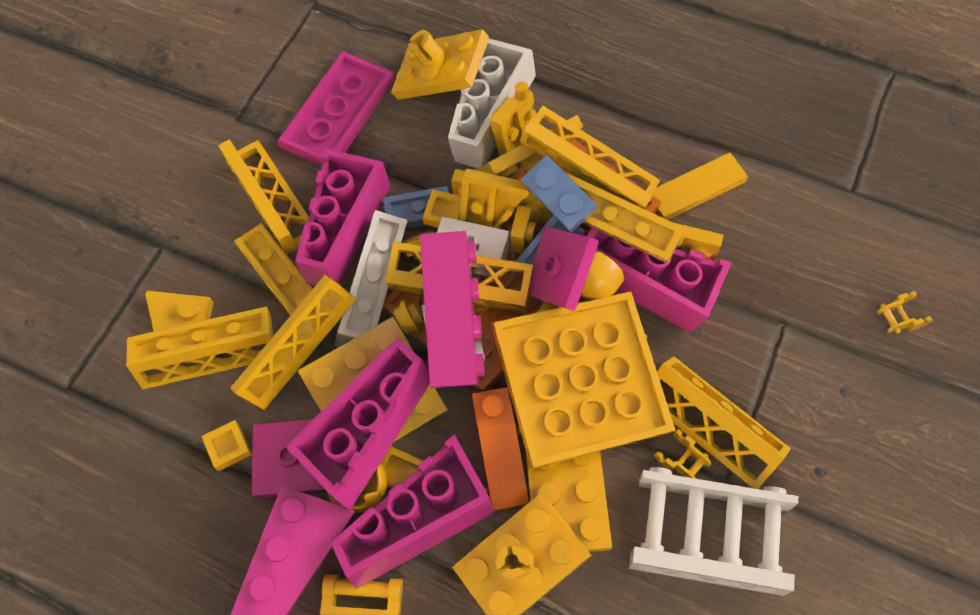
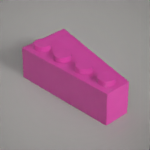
M324 148L321 157L323 160L321 171H318L315 181L317 184L315 196L311 198L308 208L310 211L307 224H304L295 260L306 283L316 286L324 275H327L329 278L331 277L341 285L370 228L375 210L379 211L383 198L386 197L391 187L382 161Z
M591 227L585 235L598 240L596 252L603 253L621 268L625 279L616 291L617 293L621 294L631 291L635 303L689 333H692L709 317L732 262L722 259L716 262L704 258L703 253L690 250L687 253L675 249L669 262L666 263Z
M466 231L420 234L430 388L478 385V377L485 376L483 354H476V339L482 338L481 317L474 316L473 301H479L478 278H472L471 264L477 263L475 241L468 240Z
M396 338L286 448L335 500L350 511L430 385L429 369L419 356L400 339Z
M455 434L444 443L445 446L432 458L429 456L418 466L419 469L406 481L394 486L388 492L389 495L374 509L369 508L331 542L346 578L356 588L365 585L494 513L491 499Z
M281 486L231 615H288L332 550L331 542L345 530L355 511H349L345 507Z

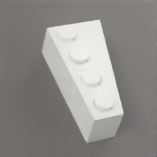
M493 39L488 40L472 88L461 89L460 103L456 106L448 140L455 162L474 168L487 164L496 148L489 119L508 97L514 99L515 85L517 83L525 82L529 89L536 76L531 49Z

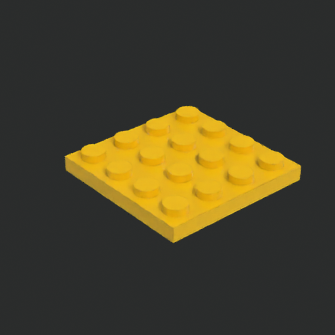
M631 291L604 299L577 303L575 311L560 307L492 324V331L531 469L675 431Z

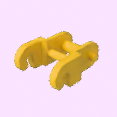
M915 291L910 292L909 295L905 293L897 296L888 305L885 303L881 304V308L876 311L878 315L884 314L891 326L887 330L888 333L896 332V334H899L905 328L910 332L924 327L933 321L930 316L924 320L922 318L916 320L915 318L909 319L901 305L914 299L917 296ZM897 309L904 321L897 323L891 311Z
M676 429L673 435L687 447L686 452L675 462L669 458L664 459L663 454L659 451L654 454V457L666 469L671 471L675 469L683 477L696 479L695 474L703 465L707 467L711 465V461L708 459L709 455L700 452L694 447L696 441L688 435L682 436L683 432L680 429ZM692 455L697 461L688 470L682 464Z

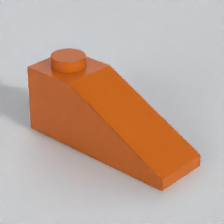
M508 387L473 393V408L493 510L498 512L524 507L529 503Z

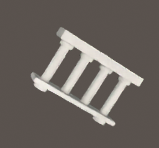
M652 467L649 471L643 470L639 478L638 487L651 489L645 543H641V547L634 546L631 551L628 569L785 596L794 591L795 575L783 573L782 567L778 566L781 511L789 512L798 504L799 496L786 494L787 491L780 487L768 486L760 490L672 475V471L666 468ZM666 491L689 495L684 549L680 550L679 554L664 552V546L661 545ZM704 498L727 501L723 556L719 557L718 561L703 559V553L700 552ZM743 504L766 508L762 563L758 564V568L743 566V560L739 559Z

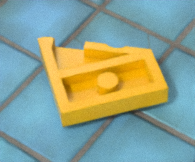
M466 169L462 179L459 220L499 229L501 224L506 222L513 214L522 199L528 196L530 190L520 180Z
M147 291L145 295L154 332L208 320L214 305L210 297L155 291ZM187 361V362H182V363H181V364L197 365V363H196V362H193V361Z

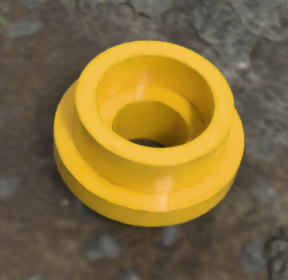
M404 299L400 302V306L394 309L395 317L406 334L412 331L418 333L422 331L420 323L424 322L423 314L415 302L410 304Z

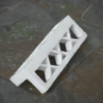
M375 210L350 290V294L356 300L342 316L334 346L340 347L346 341H351L377 326L388 290L385 278L393 242L401 243L407 224L406 219Z

